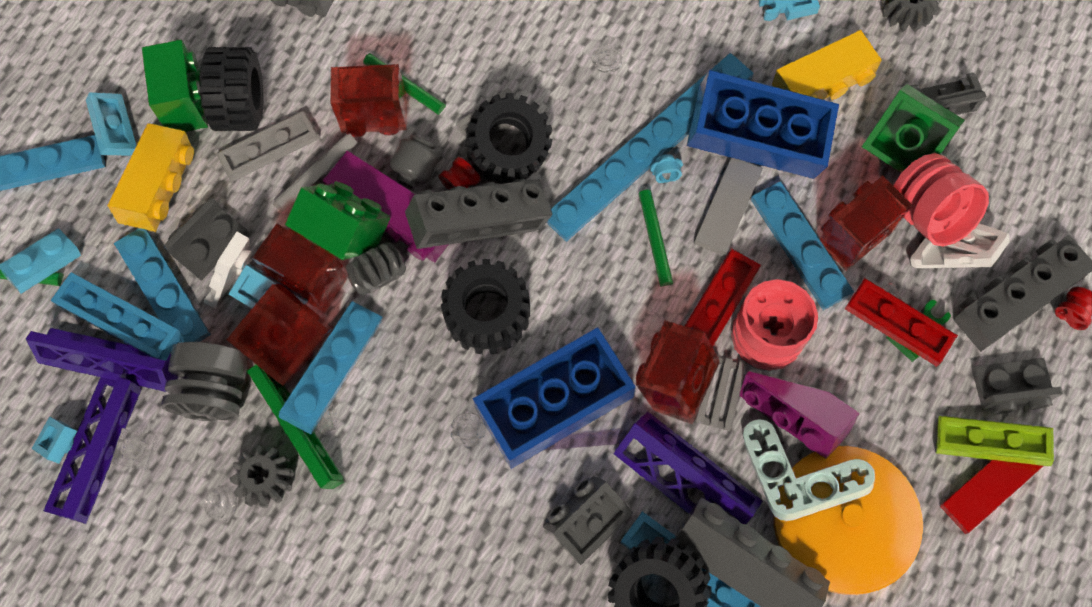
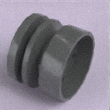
M181 342L172 346L168 371L183 379L170 380L165 383V391L170 394L163 396L162 409L198 421L238 419L240 406L235 403L241 401L242 392L228 385L244 382L248 356L244 352L218 344L204 342Z

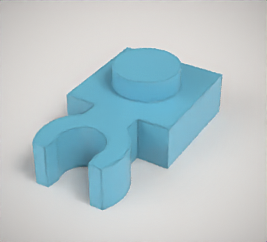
M759 0L758 3L759 7L769 5L773 8L765 10L763 16L765 21H772L781 13H785L787 20L817 14L820 8L818 0Z

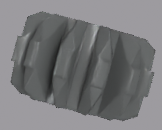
M882 0V7H884L883 17H892L890 27L900 23L902 24L901 31L904 32L910 25V28L916 33L921 26L926 27L931 23L933 15L938 10L939 3L936 0Z
M386 243L354 258L347 264L345 269L352 287L356 289L359 295H366L381 289L404 275L406 266L403 256L394 244Z
M257 445L255 456L245 450L242 454L246 461L243 464L240 462L233 463V467L240 472L230 477V482L238 485L234 494L238 498L245 497V504L250 507L258 501L260 507L268 508L269 496L275 502L280 503L282 502V496L278 493L280 488L287 492H290L292 486L283 481L284 479L294 477V471L286 468L290 463V459L286 455L279 457L280 451L275 447L270 448L266 452L262 445ZM264 469L269 475L268 478L263 477L264 482L260 484L255 480L257 474L261 476L259 471Z

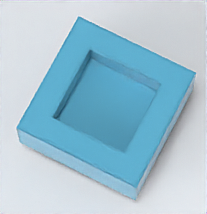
M49 416L32 449L44 458L59 464L64 454L68 453L71 449L77 430Z

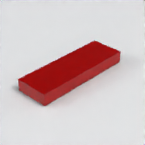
M731 248L680 334L711 351L759 271L761 264Z
M866 278L861 282L844 308L936 367L941 364L958 336Z
M990 460L946 499L940 507L965 534H968L1043 466Z

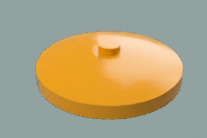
M838 446L827 459L817 452H813L792 467L796 478L849 460L860 459L868 462L874 469L875 482L872 491L864 497L792 521H783L773 515V525L779 546L786 549L792 557L807 567L817 569L824 578L829 580L828 591L844 595H861L889 586L909 569L921 545L923 518L917 495L902 472L884 457L869 450L852 446ZM857 471L852 472L849 481L855 480L858 485H862L866 475L859 476ZM839 476L835 477L839 483V491L844 492V483H840ZM817 482L812 486L811 492L817 498L823 499L829 497L833 493V489L828 483ZM784 485L779 487L780 504H784L786 509L793 508V501L795 499L789 500L787 498Z

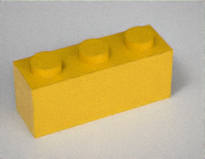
M859 30L777 69L772 86L822 100L828 97L831 100H835L844 95L848 88L855 84L861 87L870 83L876 77L875 73L882 59L862 30Z
M147 123L107 205L117 223L149 231H157L160 222L167 217L169 202L173 194L181 186V176L185 167L191 164L194 157V148L191 146L185 131Z

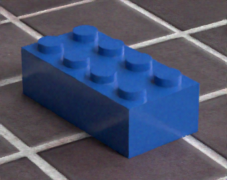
M709 70L699 86L687 146L815 179L828 167L839 104Z
M597 327L474 397L473 402L479 416L510 469L632 399L636 386Z

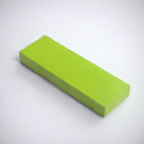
M938 416L936 454L1052 466L1054 462L1053 428Z

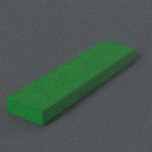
M255 364L247 370L321 489H335L344 483L343 480L345 479L315 432L313 431L312 434H309L279 418V411L289 398L290 393L275 369Z

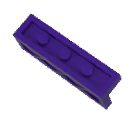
M50 328L47 334L30 331L26 338L39 364L115 381L120 377L130 380L138 386L166 392L165 383L167 381L178 379V376L168 371L171 354L166 361L152 358L127 344Z
M100 377L75 435L73 445L66 456L45 505L44 512L83 524L87 523L142 388L134 382L120 377L116 381ZM109 386L113 390L104 408L101 399L106 387ZM97 408H99L101 413L95 415ZM99 421L90 441L87 434L91 424ZM83 441H84L85 444H86V447H84V448L81 449V446H82ZM85 454L76 475L73 468L75 460ZM69 475H70L72 481L66 483V481H67V479H68V477H69ZM70 489L63 508H57L56 505L61 493Z
M648 411L634 423L614 452L616 457L688 514L696 504L688 498L687 488H698L704 493L705 500L710 503L716 502L724 511L730 513L742 524H747L763 502L758 496ZM633 439L646 447L648 458L638 459L626 450ZM658 465H669L674 469L677 481L667 482L659 474Z

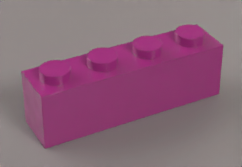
M346 151L323 179L324 185L334 184V182L344 183L354 190L353 194L357 197L370 199L382 206L381 211L391 216L383 236L393 243H397L400 240L408 245L407 250L417 259L424 261L428 258L435 263L448 247V245L417 249L405 214L409 203L416 194L351 152Z

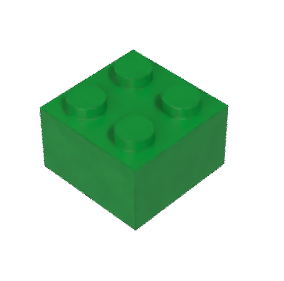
M182 39L142 47L148 102L164 127L185 132L208 128V122L202 108L200 69H198L195 53L187 50Z
M906 84L899 90L862 145V148L902 173L912 162L924 155L933 153L941 155L965 120Z
M334 182V184L327 185L319 183L317 186L301 187L285 225L341 260L358 257L362 253L378 247L391 216L381 211L382 206L375 201L366 198L361 199L354 195V190L344 183Z

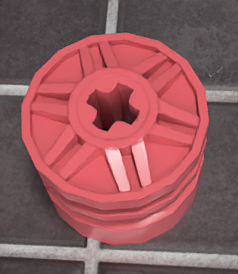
M937 153L924 155L912 162L896 180L890 196L891 207L910 225H914L932 244L942 247L955 244L974 230L985 215L989 204L988 191L982 184L969 174L963 173L947 157Z
M776 279L760 283L749 292L733 322L731 337L734 349L745 362L755 368L768 371L785 368L797 359L817 329L818 312L815 302L806 290L793 282Z

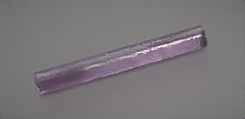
M627 430L571 434L545 450L621 444L627 435Z

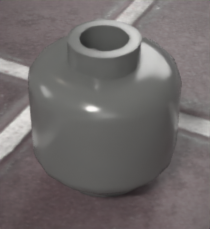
M411 135L410 139L400 140L390 161L391 169L398 173L396 180L411 187H414L416 182L422 184L429 182L439 160L438 154L434 151L435 145L414 135Z

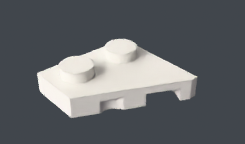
M979 223L965 238L955 244L942 247L932 244L925 238L910 257L911 266L914 268L992 267L1009 244V233Z
M239 232L235 233L217 261L215 272L209 285L212 289L204 299V303L214 309L218 307L237 275L240 276L244 267L247 264L251 265L253 262L250 259L252 252L250 251L249 238Z

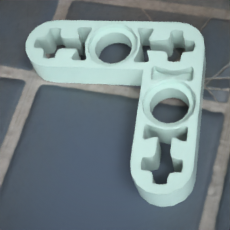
M758 419L751 421L744 428L745 448L770 510L780 520L792 521L864 497L874 487V469L868 462L860 459L849 460L796 478L776 430L771 423ZM760 431L766 439L768 451L763 454L759 441L757 439L753 440L754 432ZM774 461L780 463L784 470L781 475L772 478L763 473L764 465ZM857 471L859 476L866 475L864 477V484L858 485L855 480L849 481L851 473ZM839 476L840 483H844V492L839 491V483L835 477ZM817 482H825L832 487L833 493L829 497L821 499L813 495L811 488ZM784 485L787 498L789 500L795 499L793 501V508L786 509L784 504H780L778 487Z

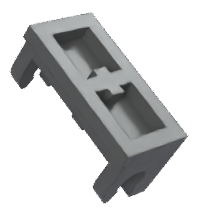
M974 72L967 73V78H961L959 81L920 89L917 84L911 85V87L956 115L977 111L987 97L985 91H982L979 80Z

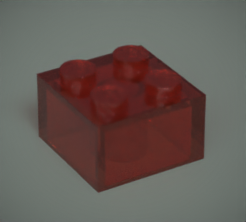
M399 64L331 67L330 104L342 133L351 134L353 137H361L366 132L395 135L399 131L407 130V95Z
M883 175L873 184L869 181L862 184L854 192L853 196L855 198L849 204H846L844 201L839 203L828 214L830 219L821 227L823 234L820 237V241L828 253L845 271L850 269L894 232L913 206Z
M277 223L252 257L265 275L272 277L290 290L309 300L308 303L324 313L347 281V277L342 269L343 265L335 255L311 243L307 238L291 228L286 229Z
M272 284L226 340L283 386L295 377L331 334L334 327L282 284Z
M665 320L661 330L657 331L652 338L651 351L646 362L642 363L638 368L636 386L653 410L693 424L720 361L705 332Z

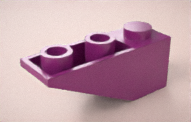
M750 371L744 378L739 394L749 406L756 408L774 421L778 427L785 429L803 442L810 450L817 452L825 459L850 434L860 414L830 392Z

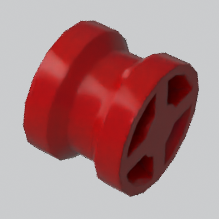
M457 157L452 162V167L449 170H444L438 175L439 180L448 190L457 186L469 188L481 181L477 171L461 157Z
M1079 286L1072 287L1066 294V302H1061L1056 307L1055 314L1061 320L1069 323L1072 328L1086 330L1092 322V291Z

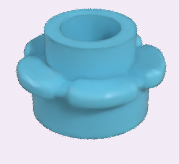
M664 154L656 158L650 167L652 175H655L658 183L677 181L682 176L681 167L683 163L681 159H675L673 155ZM671 172L669 180L662 176L664 173Z

